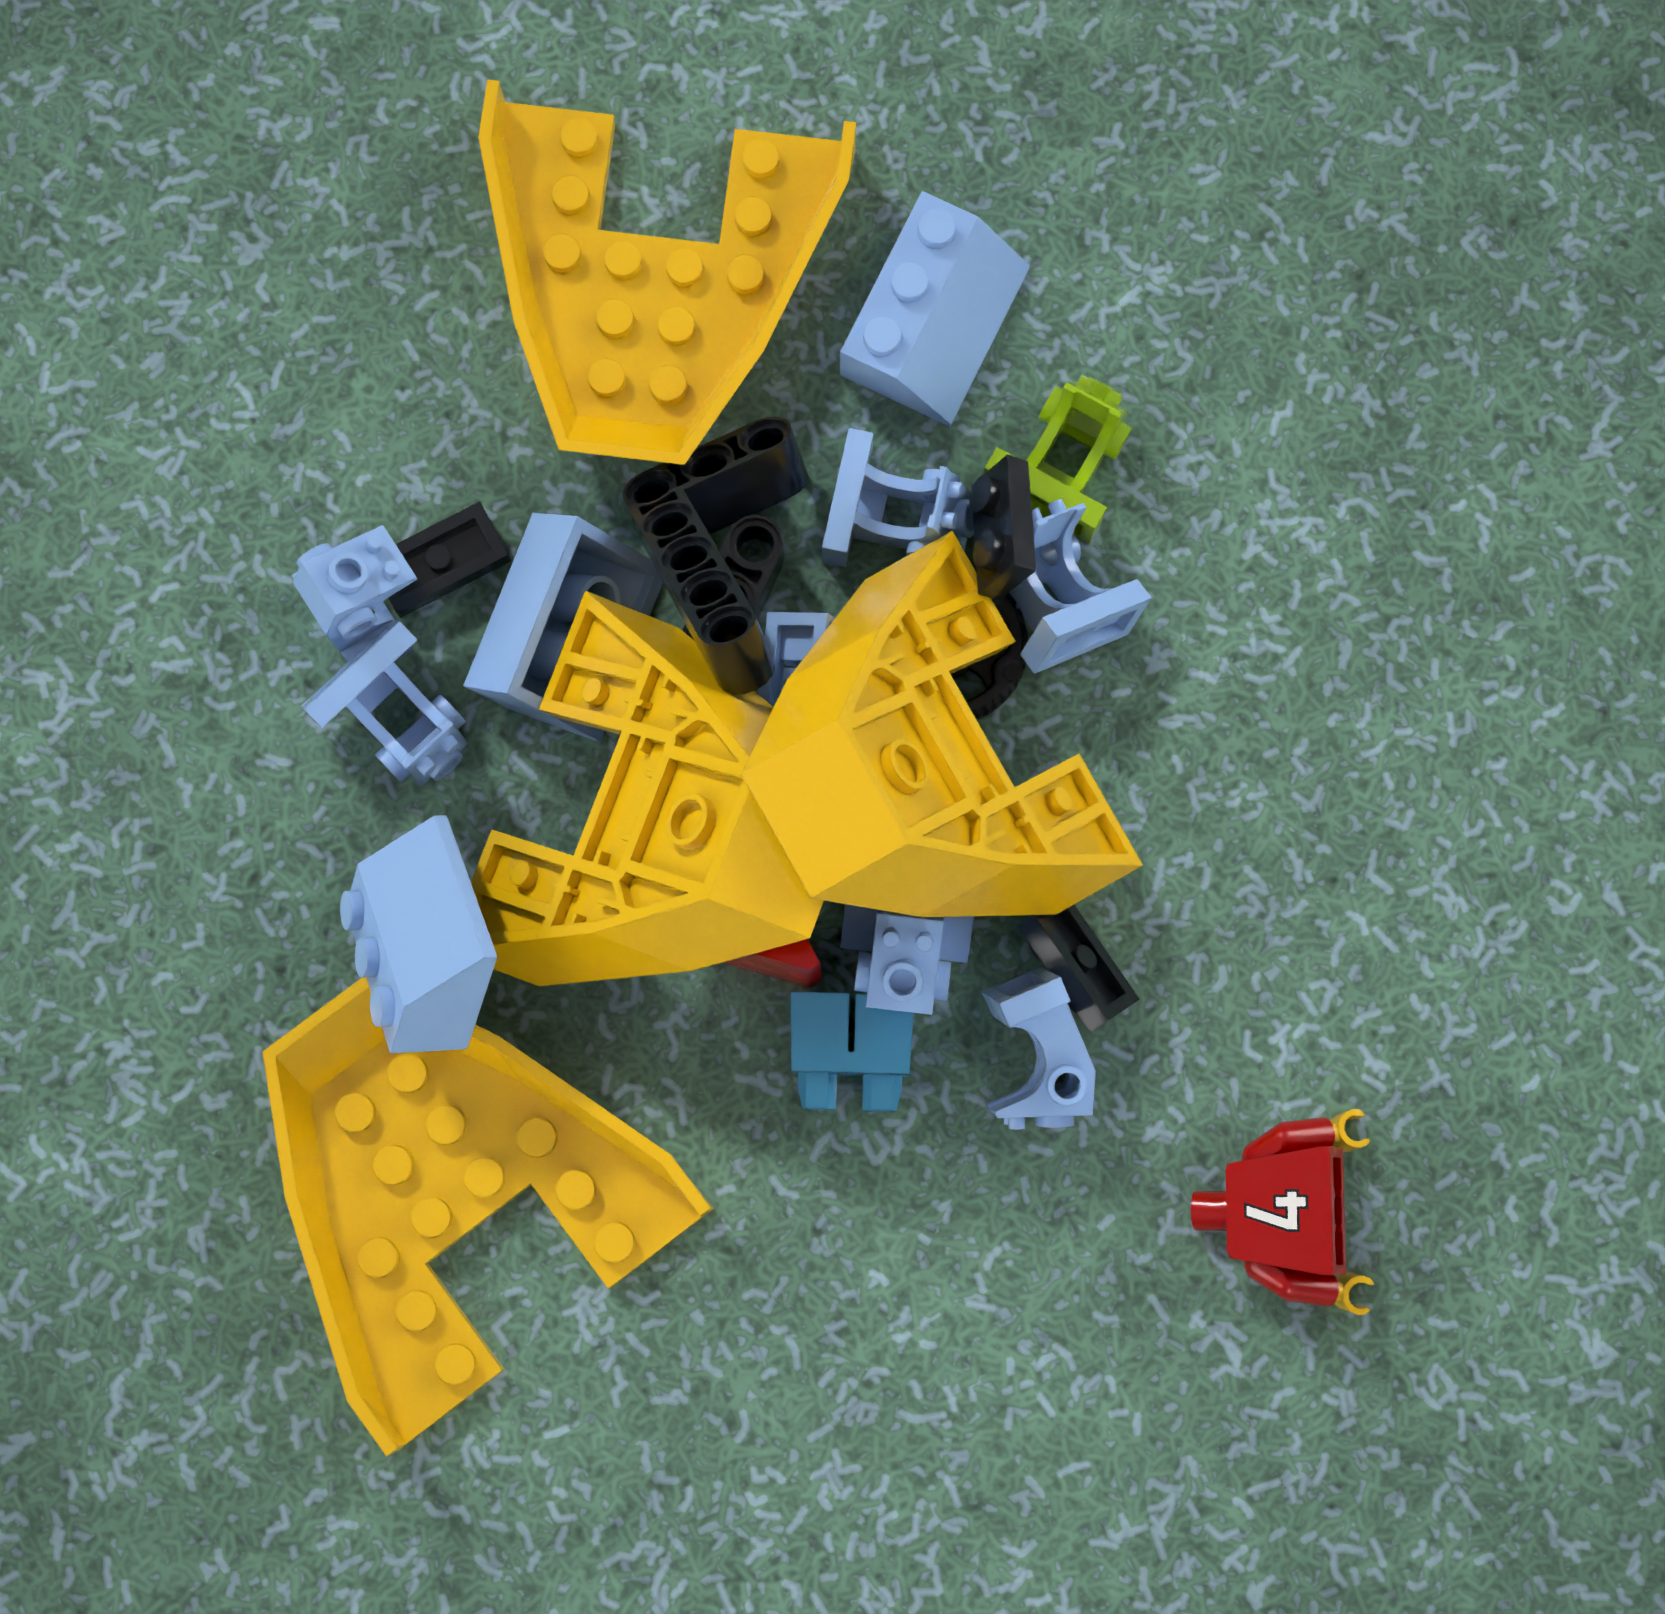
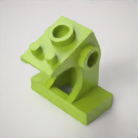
M1081 374L1078 382H1066L1063 389L1055 386L1038 417V419L1048 425L1026 461H1028L1032 510L1039 508L1044 518L1051 515L1047 505L1059 499L1063 500L1066 509L1084 503L1087 508L1077 523L1073 534L1090 544L1102 523L1107 507L1084 495L1083 492L1104 456L1116 460L1133 427L1123 422L1129 410L1119 405L1123 399L1122 393L1093 377H1086ZM1060 433L1091 449L1075 478L1044 462ZM996 447L984 468L983 475L1003 457L1011 454Z

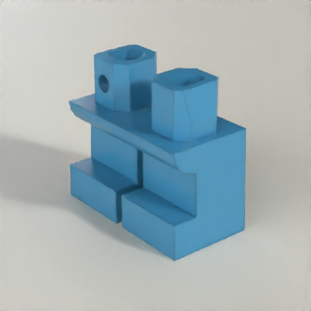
M791 992L792 1074H798V1089L802 1109L836 1110L837 1076H863L862 1111L896 1112L902 1090V1078H908L910 1074L914 1013L866 1007L867 994H856L854 1051L849 1052V993Z

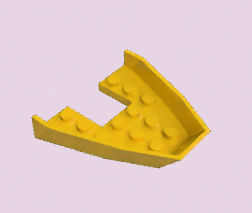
M487 80L478 139L513 322L558 450L685 465L764 352L849 181L856 152V122L844 121L841 141L735 129L719 244L600 230L616 124L614 115L505 102L500 81Z
M953 531L864 580L787 679L741 776L809 897L812 899L917 917L1056 915L1138 869L1143 864L1080 753L1014 787L952 678L951 673L997 654L1016 641L992 599L978 594L977 573Z
M588 591L584 592L539 710L556 718L620 735L574 855L491 829L471 884L497 954L494 970L537 986H549L689 972L809 939L824 901L809 897L741 776L773 706L755 691L746 694H731L720 688L695 641L680 628Z
M365 977L360 978L262 1051L284 1196L346 1400L387 1457L402 1449L504 1370V1367L428 1263L532 1185L606 1287L610 1289L714 1208L671 1154L509 1042L476 1024L467 1049L390 1054L382 1026L376 1027L372 1022L370 1013L371 991Z

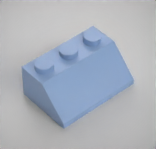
M922 191L840 351V376L951 427L1030 269V265L978 216Z
M532 513L463 686L509 710L601 742L605 731L556 718L539 710V707L584 592L588 591L650 616L663 583L652 561L578 516Z
M438 815L429 818L358 863L351 890L344 891L341 897V922L345 930L352 931L356 943V970L359 977L367 978L371 991L370 1013L372 1022L376 1027L382 1026L390 1054L467 1049L497 960L494 945L447 815Z

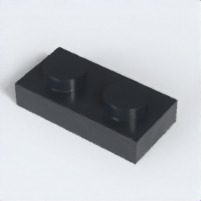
M1008 454L971 485L969 498L970 508L973 511L975 540L973 562L976 565L978 594L996 600L1003 598L1036 571L1028 461Z
M480 501L395 544L417 577V580L390 596L389 600L399 618H402L511 562Z
M1075 905L1056 915H1030L1017 925L1028 941L1035 957L1043 963L1048 971L1061 977L1071 1001L1068 1003L1070 1008L1079 1015L1090 1033L1140 1000Z

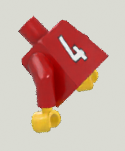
M1351 1109L1334 1116L1331 1120L1326 1117L1284 1121L1247 1144L1243 1150L1241 1161L1226 1165V1191L1193 1192L1191 1198V1221L1194 1230L1227 1231L1228 1257L1243 1260L1248 1277L1285 1301L1326 1307L1335 1304L1344 1311L1356 1315H1366L1371 1308L1352 1305L1349 1300V1292L1353 1285L1357 1283L1374 1285V1282L1371 1278L1353 1272L1346 1273L1343 1152L1356 1150L1368 1145L1370 1139L1354 1141L1345 1132L1346 1120L1360 1119L1365 1117V1114L1359 1109Z

